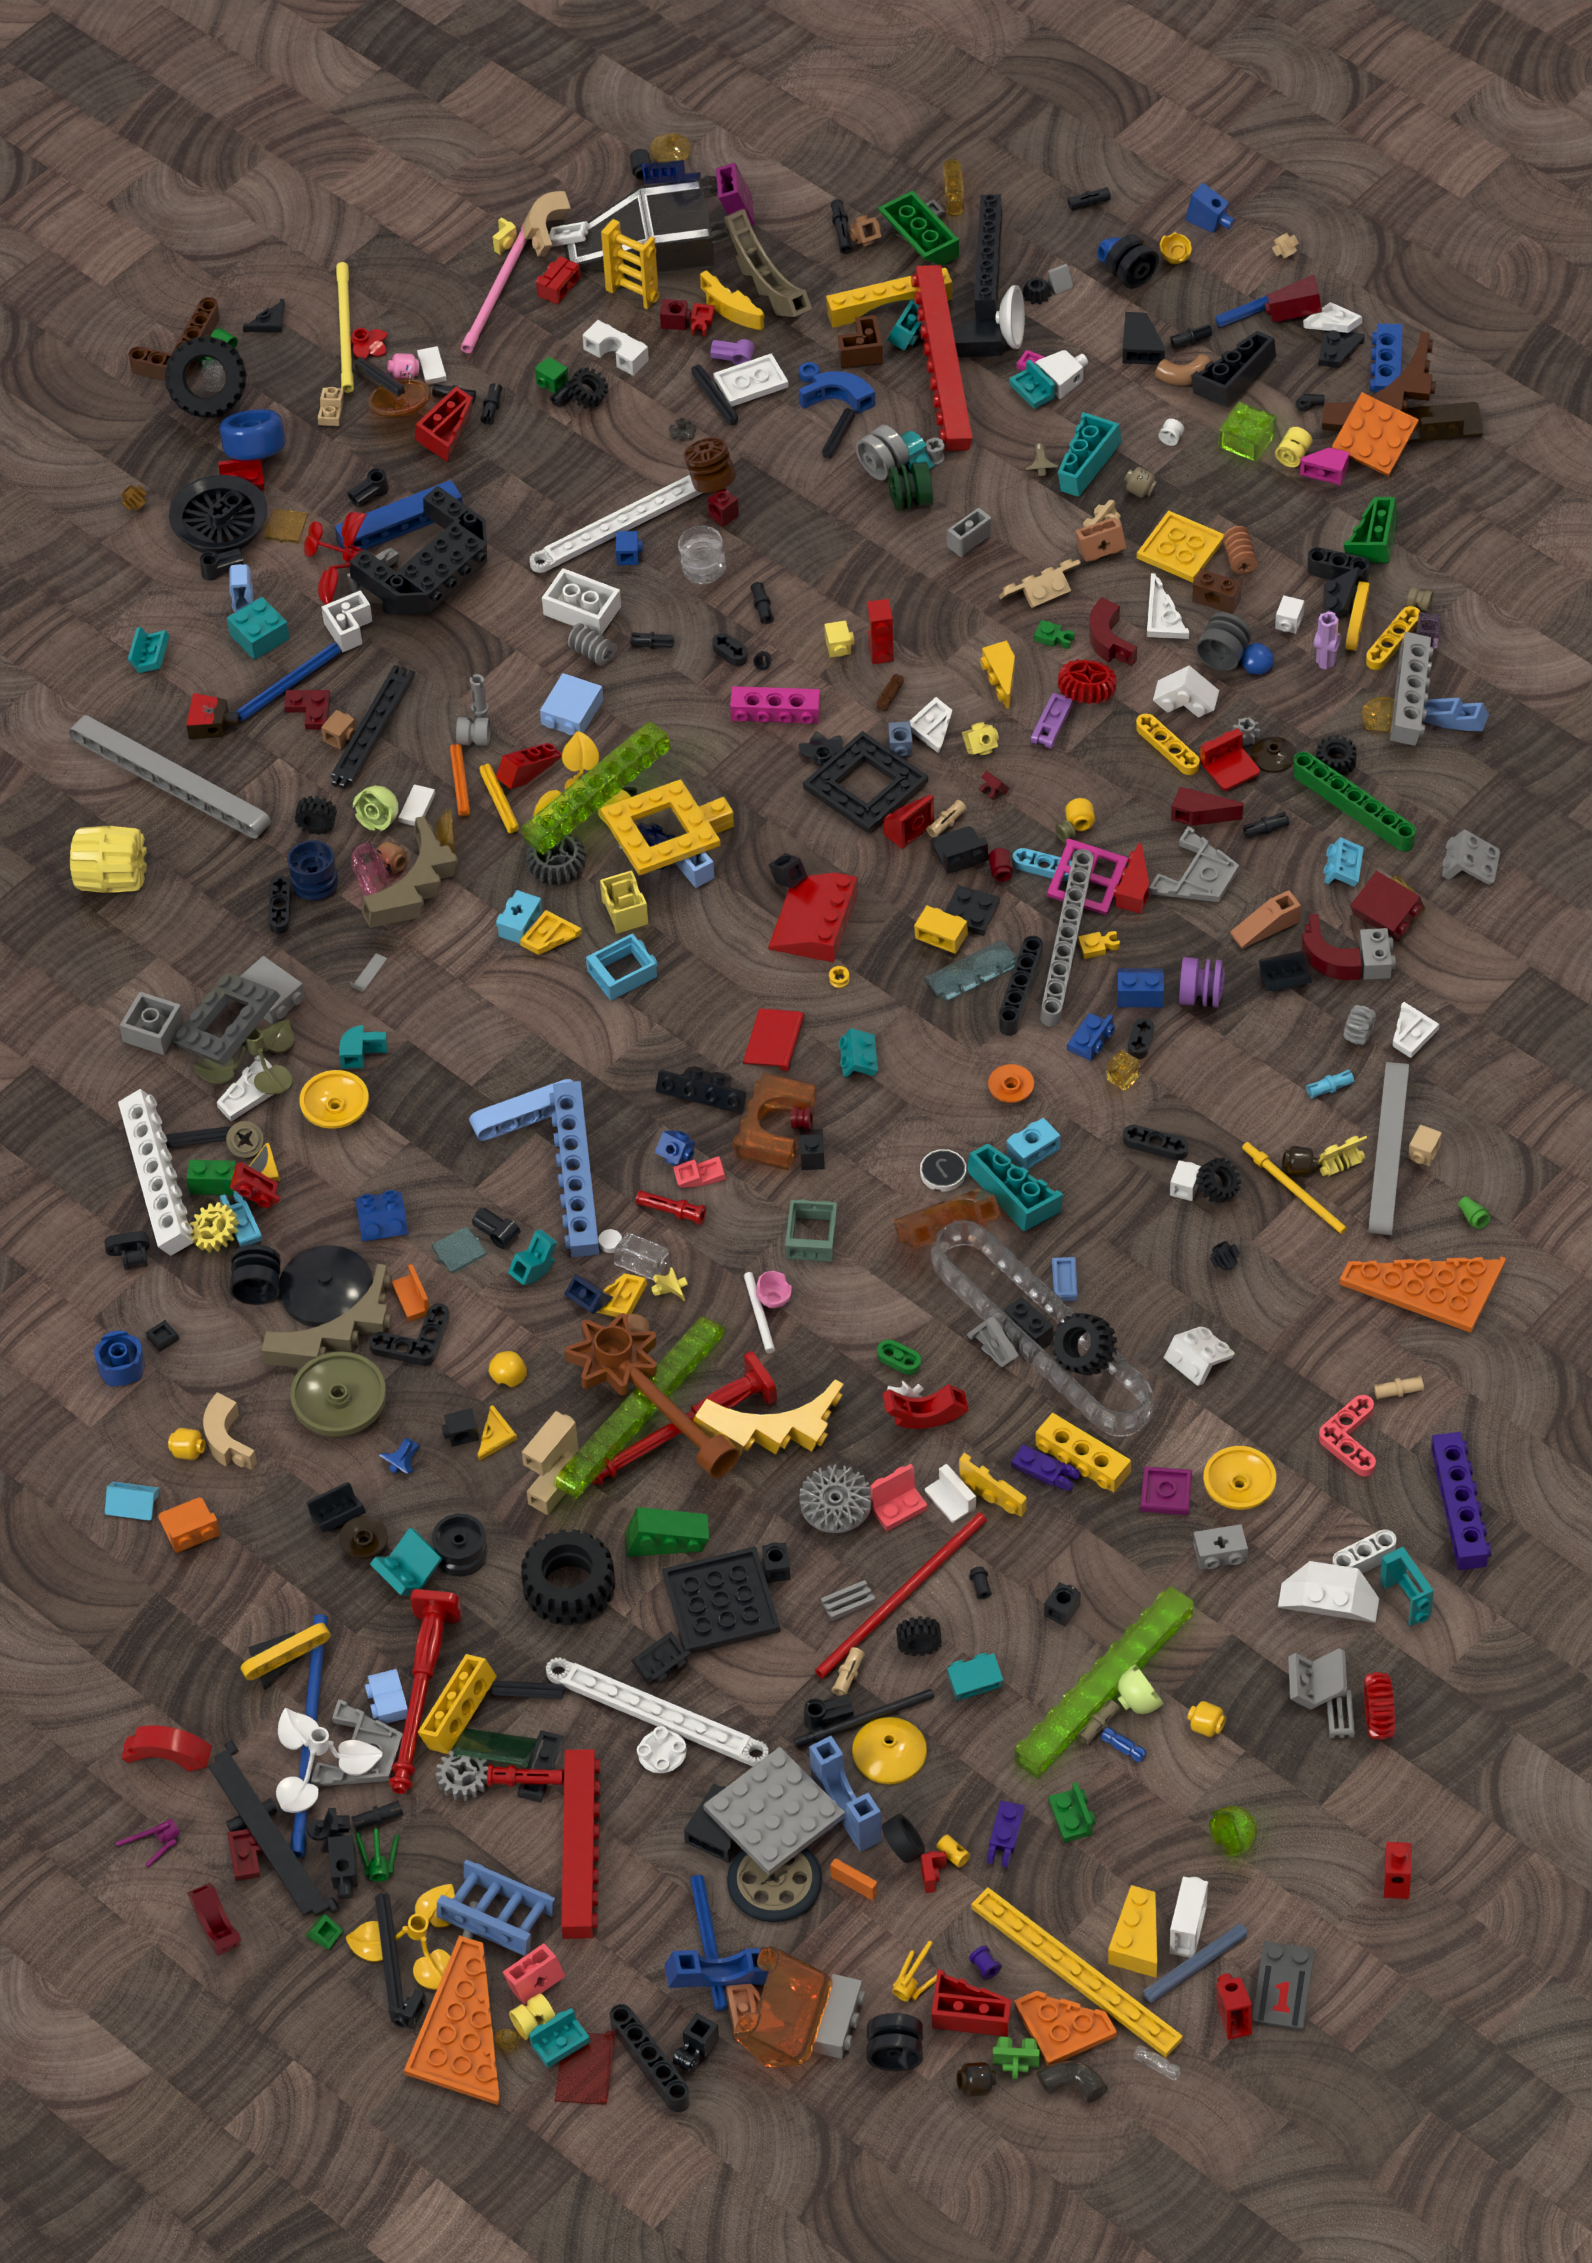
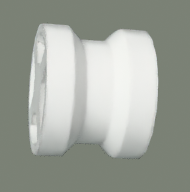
M1167 419L1158 437L1164 444L1174 446L1183 434L1184 426L1178 420Z

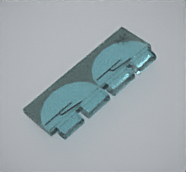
M1000 940L924 977V980L938 997L943 996L948 1001L960 995V989L966 992L980 985L978 978L984 983L999 976V970L1005 973L1013 969L1016 963V956L1005 942Z

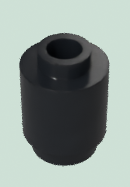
M645 149L634 150L629 156L632 173L638 180L648 179L653 170L650 154Z

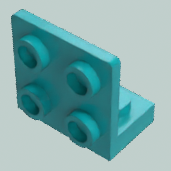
M409 1528L390 1556L375 1557L370 1565L400 1595L411 1596L413 1590L423 1588L443 1558L414 1528Z

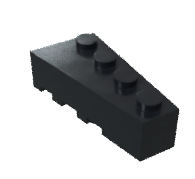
M1256 331L1236 344L1237 348L1234 350H1227L1221 354V359L1215 363L1211 361L1205 365V369L1200 373L1198 371L1191 375L1193 393L1228 408L1276 357L1274 337Z

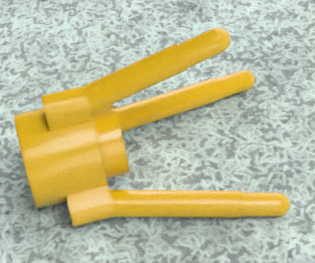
M932 1941L927 1942L906 1975L915 1954L913 1950L910 1951L898 1979L893 1984L892 1992L902 2001L908 2002L911 1998L916 2001L922 1992L936 1982L937 1975L917 1989L918 1982L913 1978V1975L932 1946Z

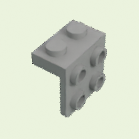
M1465 829L1455 837H1451L1446 844L1447 852L1442 866H1444L1442 876L1450 880L1463 870L1488 885L1494 883L1500 850Z
M1336 1649L1313 1662L1297 1653L1288 1656L1291 1700L1311 1710L1346 1692L1347 1676L1344 1650Z

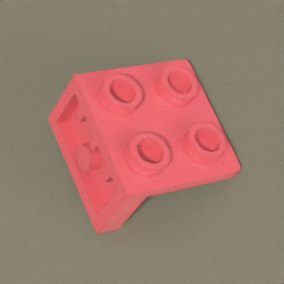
M912 1464L899 1467L894 1473L885 1478L877 1479L870 1486L871 1511L886 1532L928 1510L927 1503L915 1488L914 1467Z

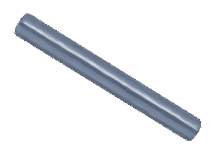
M1237 1924L1144 1989L1143 1995L1149 2003H1153L1247 1937V1929L1243 1924Z

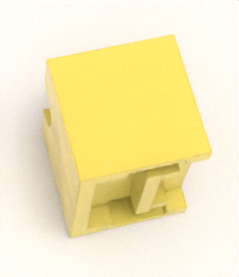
M632 870L600 880L602 902L605 904L615 926L616 934L648 924L647 903L643 894L638 889Z

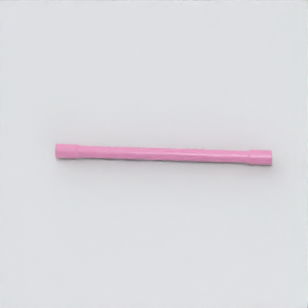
M523 225L479 314L461 345V350L465 353L473 351L479 335L527 242L523 235Z

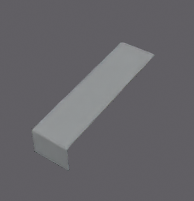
M376 953L355 983L350 982L351 987L364 992L388 958Z

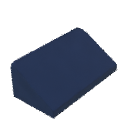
M577 1274L574 1275L564 1294L592 1314H595L613 1298V1296Z

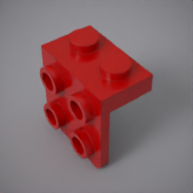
M1239 728L1226 732L1222 736L1212 741H1207L1200 746V764L1223 791H1228L1260 774L1259 767L1242 748L1243 733Z

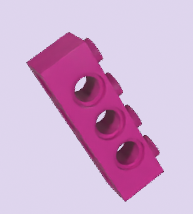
M732 686L730 703L731 721L819 724L820 689Z

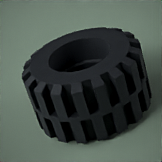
M1073 1313L1072 1317L1066 1316L1063 1318L1064 1323L1059 1322L1057 1324L1059 1329L1053 1331L1052 1334L1055 1336V1339L1051 1340V1346L1055 1348L1052 1350V1354L1057 1356L1055 1361L1062 1365L1063 1369L1082 1375L1099 1374L1101 1369L1106 1370L1109 1367L1107 1363L1114 1360V1357H1112L1113 1352H1117V1348L1114 1347V1343H1117V1337H1113L1115 1331L1109 1327L1110 1324L1103 1320V1318L1085 1313ZM1085 1332H1088L1091 1339L1090 1348L1081 1357L1078 1352V1342L1080 1337Z

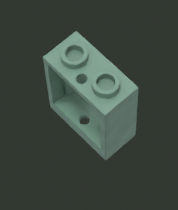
M805 1199L790 1201L785 1242L786 1259L833 1262L838 1219L837 1202L808 1201ZM796 1219L830 1220L828 1241L794 1239Z

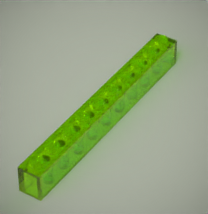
M1172 1586L1165 1592H1160L1154 1604L1142 1611L1139 1620L1126 1628L1123 1637L1119 1641L1115 1640L1110 1645L1104 1657L1100 1656L1088 1674L1084 1673L1079 1678L1077 1685L1072 1690L1066 1691L1061 1702L1056 1707L1050 1708L1046 1718L1041 1723L1034 1725L1030 1735L1025 1740L1022 1739L1017 1743L1014 1749L1015 1763L1039 1779L1077 1739V1733L1087 1724L1089 1717L1099 1711L1108 1699L1113 1700L1120 1693L1118 1682L1121 1676L1135 1664L1141 1671L1193 1615L1194 1601Z

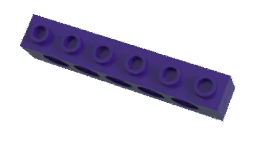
M1461 1432L1432 1435L1431 1451L1457 1569L1465 1570L1487 1567V1559L1491 1557V1546L1489 1542H1485L1484 1536H1487L1486 1524L1480 1520L1482 1507L1481 1502H1476L1475 1498L1478 1491L1476 1481L1471 1480L1473 1467L1472 1462L1467 1461L1466 1457L1468 1455L1467 1441L1462 1440Z

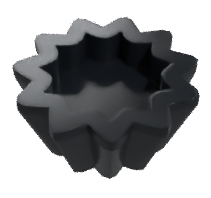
M1031 278L1023 287L1022 295L1025 297V301H1030L1032 305L1035 303L1041 305L1042 302H1048V297L1052 296L1051 288L1043 278Z

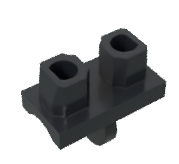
M328 1808L323 1821L316 1819L308 1824L307 1834L313 1840H323L321 1852L329 1853L328 1837L345 1836V1833H349L350 1818L349 1815H337L336 1808Z

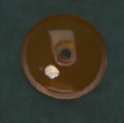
M397 379L396 381L404 386L405 394L397 397L380 385L369 395L368 406L374 414L384 418L407 417L426 405L431 396L430 388L425 382L418 379Z

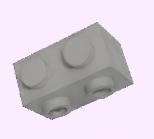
M1387 928L1360 930L1359 947L1363 979L1391 978V971L1396 968L1395 955L1390 953V951H1393V938L1388 937Z

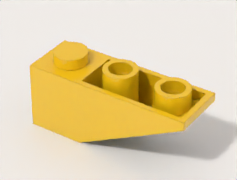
M1006 640L982 648L980 664L983 670H987L991 686H995L998 700L1000 702L1003 701L1006 709L1010 708L1014 680L1015 655Z

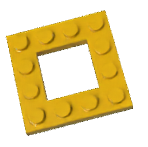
M681 779L600 808V815L639 876L720 846L719 837ZM671 808L687 834L649 847L633 821Z

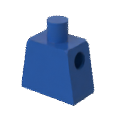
M1202 183L1191 195L1185 218L1186 221L1211 233L1215 232L1220 225L1229 230L1235 222L1233 217L1226 214L1229 206L1228 201L1206 184Z

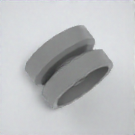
M887 425L877 427L870 435H866L857 441L855 446L857 456L864 469L878 480H885L889 477L890 466H896L897 470H899L900 465H906L909 461V452L904 441L894 429Z

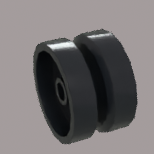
M1135 234L1126 235L1117 241L1108 252L1105 260L1107 270L1114 277H1117L1125 287L1130 289L1138 288L1145 284L1152 277L1159 264L1157 252Z
M457 1513L446 1516L433 1529L432 1543L434 1549L443 1558L438 1565L443 1572L451 1576L463 1577L481 1569L486 1562L488 1550L483 1525L477 1518L468 1514Z
M886 2013L869 2020L867 2024L868 2044L866 2058L870 2065L885 2071H906L921 2064L923 2061V2046L921 2043L923 2040V2024L919 2019L908 2014Z

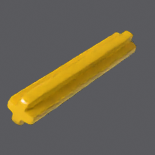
M481 765L479 768L480 774L507 831L511 834L517 832L519 824L491 765Z

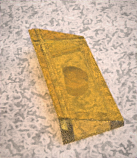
M446 809L436 823V840L440 841L441 846L449 845L452 853H454L452 810Z

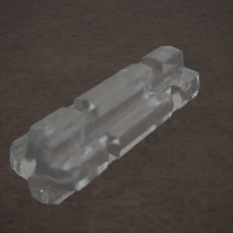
M1138 2045L1133 2053L1134 2059L1140 2062L1145 2061V2065L1161 2074L1166 2073V2077L1171 2080H1176L1181 2073L1180 2066L1174 2063L1169 2064V2060L1153 2051L1148 2052V2048L1143 2045Z

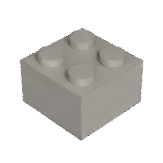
M139 992L120 1024L123 1042L164 1055L177 1030L184 1022L181 1005Z

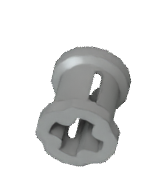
M939 438L928 439L925 443L927 445L925 446L927 454L934 466H939L945 460L942 453L944 443Z

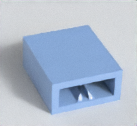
M562 673L540 709L541 725L565 732L568 735H574L576 731L584 733L603 702L602 686Z

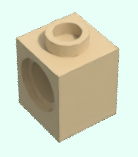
M1420 1125L1409 1145L1408 1159L1418 1164L1430 1166L1441 1146L1442 1132Z

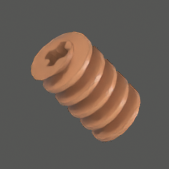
M1243 526L1232 527L1223 535V543L1225 544L1230 567L1233 572L1241 575L1252 573L1258 567L1251 537L1248 534L1249 531Z

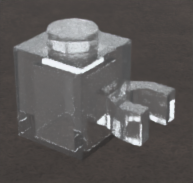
M215 359L202 360L204 390L209 389V392L221 391L226 381L223 366Z

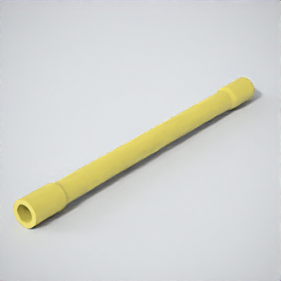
M340 262L336 265L339 299L341 388H344L345 393H350L354 390V379L352 373L348 290L349 266L345 262Z

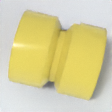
M1300 427L1289 428L1275 451L1278 461L1287 467L1299 466L1301 458L1305 456L1312 445L1313 439L1311 435Z
M541 1993L529 1999L527 2006L521 2004L509 2011L514 2027L524 2040L529 2039V2033L536 2026L544 2025L556 2016L551 2005Z

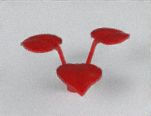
M350 512L346 516L341 531L345 549L320 541L323 535L321 523L314 521L309 525L308 535L304 542L305 555L313 557L317 552L318 545L342 552L343 560L347 563L333 565L329 567L328 571H323L318 584V595L325 605L333 600L338 582L337 569L350 568L349 561L363 550L360 547L354 546L353 543L367 514Z

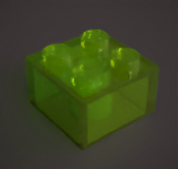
M1238 401L1219 429L1218 447L1257 462L1276 434V416Z

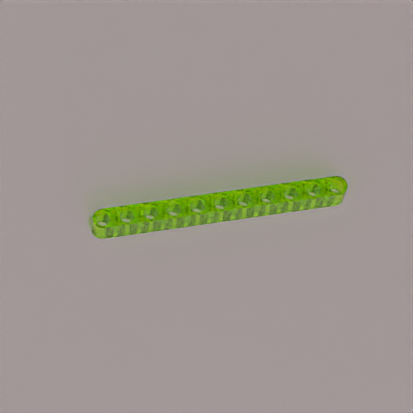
M705 1316L700 1317L657 1364L656 1376L648 1378L669 1398L718 1344L724 1334V1327ZM635 1388L560 1470L555 1478L554 1487L573 1498L579 1497L607 1466L606 1461H611L658 1408L639 1389Z

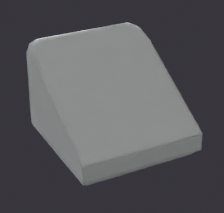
M1067 264L1048 271V284L1055 295L1073 288Z

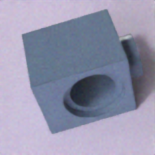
M888 723L890 750L900 757L912 756L911 723Z

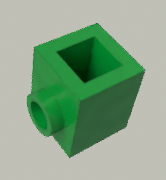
M549 356L535 368L536 383L541 388H545L552 393L557 392L562 387L563 382L567 383L569 381L568 368Z

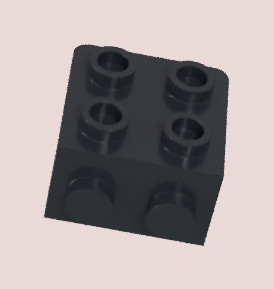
M970 826L931 839V845L946 874L988 861L987 840L985 837L978 839L974 829Z

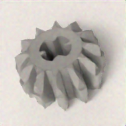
M1355 1005L1351 1009L1350 1015H1348L1344 1028V1038L1351 1041V1043L1364 1045L1369 1040V1036L1374 1028L1376 1021L1374 1010L1363 1005Z

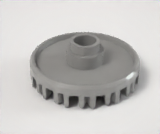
M836 1464L833 1466V1469L828 1465L827 1470L823 1472L820 1467L818 1472L813 1471L812 1478L806 1477V1481L803 1482V1488H800L801 1512L809 1524L821 1531L841 1533L852 1530L863 1523L870 1513L872 1502L869 1482H865L864 1475L860 1476V1472L854 1474L852 1467L846 1470V1466H843V1470L837 1469Z

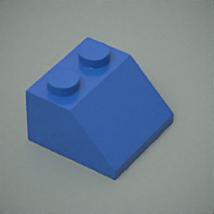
M1118 968L1117 1007L1163 1008V968Z

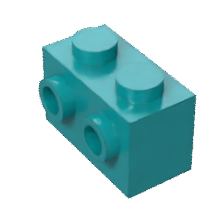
M913 299L907 305L887 341L904 351L909 344L914 345L919 336L917 331L920 332V327L922 326L921 322H918L917 319L919 307Z
M981 1653L974 1656L973 1660L967 1662L959 1660L950 1664V1667L947 1668V1677L956 1702L1003 1687V1678L994 1653L989 1655L988 1653Z

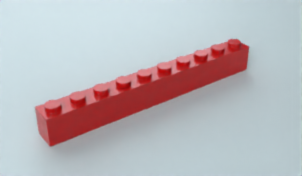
M941 265L916 266L915 274L911 275V285L915 287L914 302L919 307L917 319L922 324L920 336L925 341L923 353L928 358L926 370L931 375L929 386L930 390L934 391L932 402L933 408H937L936 425H940L939 439L944 443V451L969 450L972 433Z

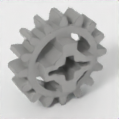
M459 1748L458 1754L449 1751V1758H441L442 1764H437L438 1773H436V1780L439 1789L445 1791V1796L453 1794L454 1800H457L459 1796H463L464 1801H467L468 1795L471 1794L476 1798V1791H485L484 1784H487L488 1764L486 1759L481 1758L480 1752L473 1755L472 1749L469 1748L467 1753H463L462 1748Z

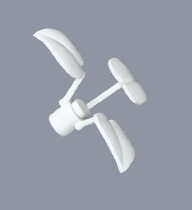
M285 1708L278 1724L279 1740L286 1748L291 1750H297L303 1745L309 1747L310 1758L304 1781L298 1777H288L278 1784L276 1790L278 1803L282 1810L290 1813L305 1811L316 1803L318 1788L313 1784H309L308 1781L315 1755H323L327 1752L328 1748L335 1758H340V1769L349 1775L355 1776L370 1771L382 1758L383 1753L376 1747L358 1740L342 1742L339 1745L338 1753L333 1746V1741H329V1733L325 1728L319 1727L317 1722L311 1717Z

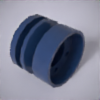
M309 840L299 843L291 849L288 854L287 863L294 893L306 900H320L334 893L338 887V875L332 848L324 842Z

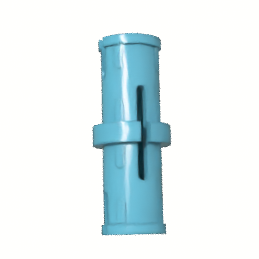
M1350 1070L1333 1076L1327 1075L1318 1082L1306 1085V1090L1311 1099L1329 1092L1332 1094L1341 1087L1354 1084V1077Z

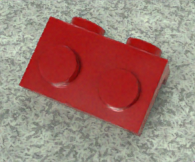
M242 1162L235 1166L230 1185L232 1190L266 1209L280 1201V1196L276 1195L278 1186L276 1181Z

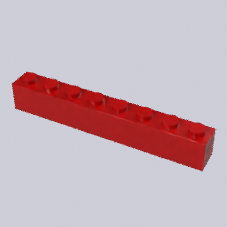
M595 1749L565 1750L561 1919L563 1939L593 1938V1929H598V1913H594V1906H598L599 1896L598 1891H594V1884H599V1869H594V1862H599V1846L595 1847V1840L600 1838L599 1824H595V1818H600V1803L595 1802V1798L600 1796V1781H596V1774H600L601 1764L600 1759L595 1757Z

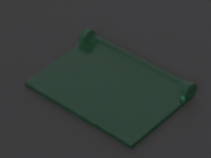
M465 1728L454 1747L453 1757H458V1755L522 1764V1767L527 1768L528 1758L537 1739Z

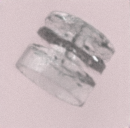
M705 525L694 526L687 529L680 536L678 551L682 572L687 579L698 584L711 583L723 575L726 569V557L723 539L717 530Z

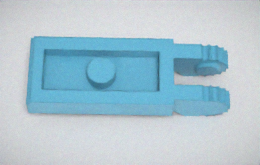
M234 1191V1199L237 1203L230 1206L226 1195L220 1196L222 1205H228L237 1214L236 1219L239 1221V1224L235 1227L238 1229V1232L234 1233L239 1246L242 1247L262 1241V1235L246 1200L244 1201L243 1197Z

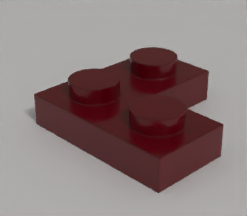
M286 690L285 713H305V729L321 730L329 716L330 690Z
M249 1830L227 1832L235 1881L260 1877L257 1855L264 1853Z

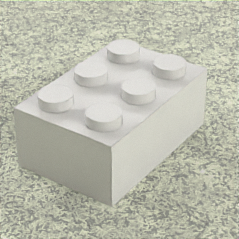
M562 568L542 597L543 615L572 626L583 623L584 627H589L591 631H596L597 635H602L621 608L620 590Z

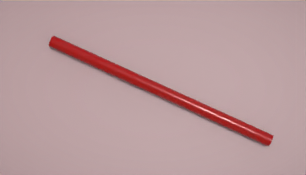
M977 1513L815 1669V1673L820 1678H825L849 1654L852 1647L856 1648L984 1525L987 1522V1518L982 1513Z

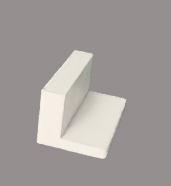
M947 1464L939 1468V1479L926 1487L925 1493L952 1523H955L976 1510V1496Z

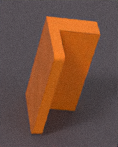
M413 1264L408 1265V1276L391 1281L393 1290L408 1322L425 1317L429 1309L428 1297Z

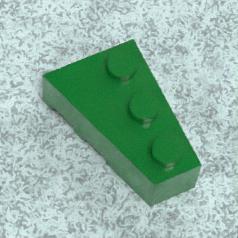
M1374 497L1362 515L1361 522L1358 526L1354 527L1352 536L1343 544L1345 553L1364 557L1369 563L1390 562L1398 520L1395 497Z
M637 1507L624 1532L626 1557L703 1552L709 1540L708 1514Z

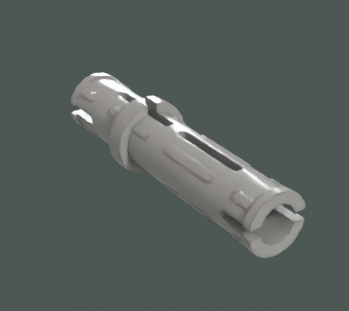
M475 674L473 678L470 677L473 701L471 711L474 714V721L477 717L488 718L487 713L489 711L488 703H486L484 678L479 674Z

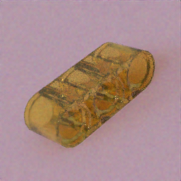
M948 159L943 163L945 207L949 215L959 216L964 212L962 167L958 160Z

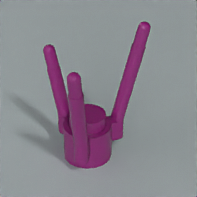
M170 1818L154 1828L116 1842V1845L121 1846L155 1834L160 1843L165 1842L166 1844L145 1864L146 1867H150L170 1847L177 1844L175 1838L180 1836L175 1822Z

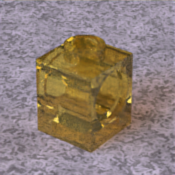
M1121 1049L1107 1063V1080L1126 1091L1139 1078L1140 1060Z

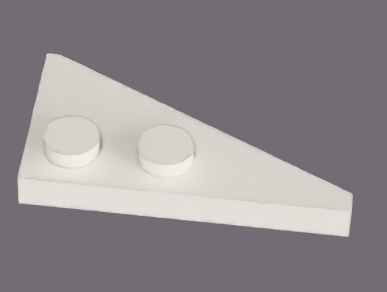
M1151 573L1147 637L1189 639V630L1183 625L1182 617L1175 610V605L1170 596L1166 595L1161 580L1156 574Z

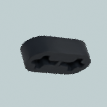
M720 633L713 637V651L734 666L746 664L748 661V651L744 645L725 633Z
M1142 1018L1134 1023L1128 1041V1054L1130 1057L1143 1059L1147 1056L1154 1036V1024L1151 1020ZM1143 1028H1146L1144 1035H1141L1140 1031H1142ZM1138 1043H1142L1139 1050H1136L1135 1048H1137Z
M143 1231L111 1235L104 1242L105 1251L109 1256H122V1249L130 1251L145 1246V1250H148L150 1247L149 1236Z

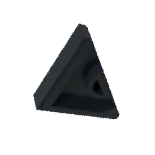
M280 299V302L271 309L267 308L258 314L252 322L243 324V332H282L285 308L284 299Z

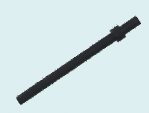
M928 1689L824 1728L821 1726L811 1729L810 1733L794 1738V1744L798 1748L812 1742L817 1743L828 1736L934 1698V1693L932 1689Z

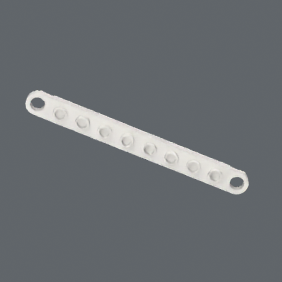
M690 475L544 547L543 550L536 551L535 554L530 556V567L538 573L546 572L616 537V532L628 531L703 492L694 489ZM537 560L546 561L545 564L542 563L543 565H539L538 563L536 564Z
M560 1657L559 1659H551L547 1663L546 1674L551 1682L563 1684L567 1689L655 1726H664L667 1730H672L681 1737L754 1767L769 1755L768 1747L762 1741L759 1742L746 1734L584 1666L571 1663ZM555 1667H563L565 1669L562 1675H555L552 1670ZM756 1749L763 1752L760 1758L757 1757V1759L752 1756L750 1757V1752Z

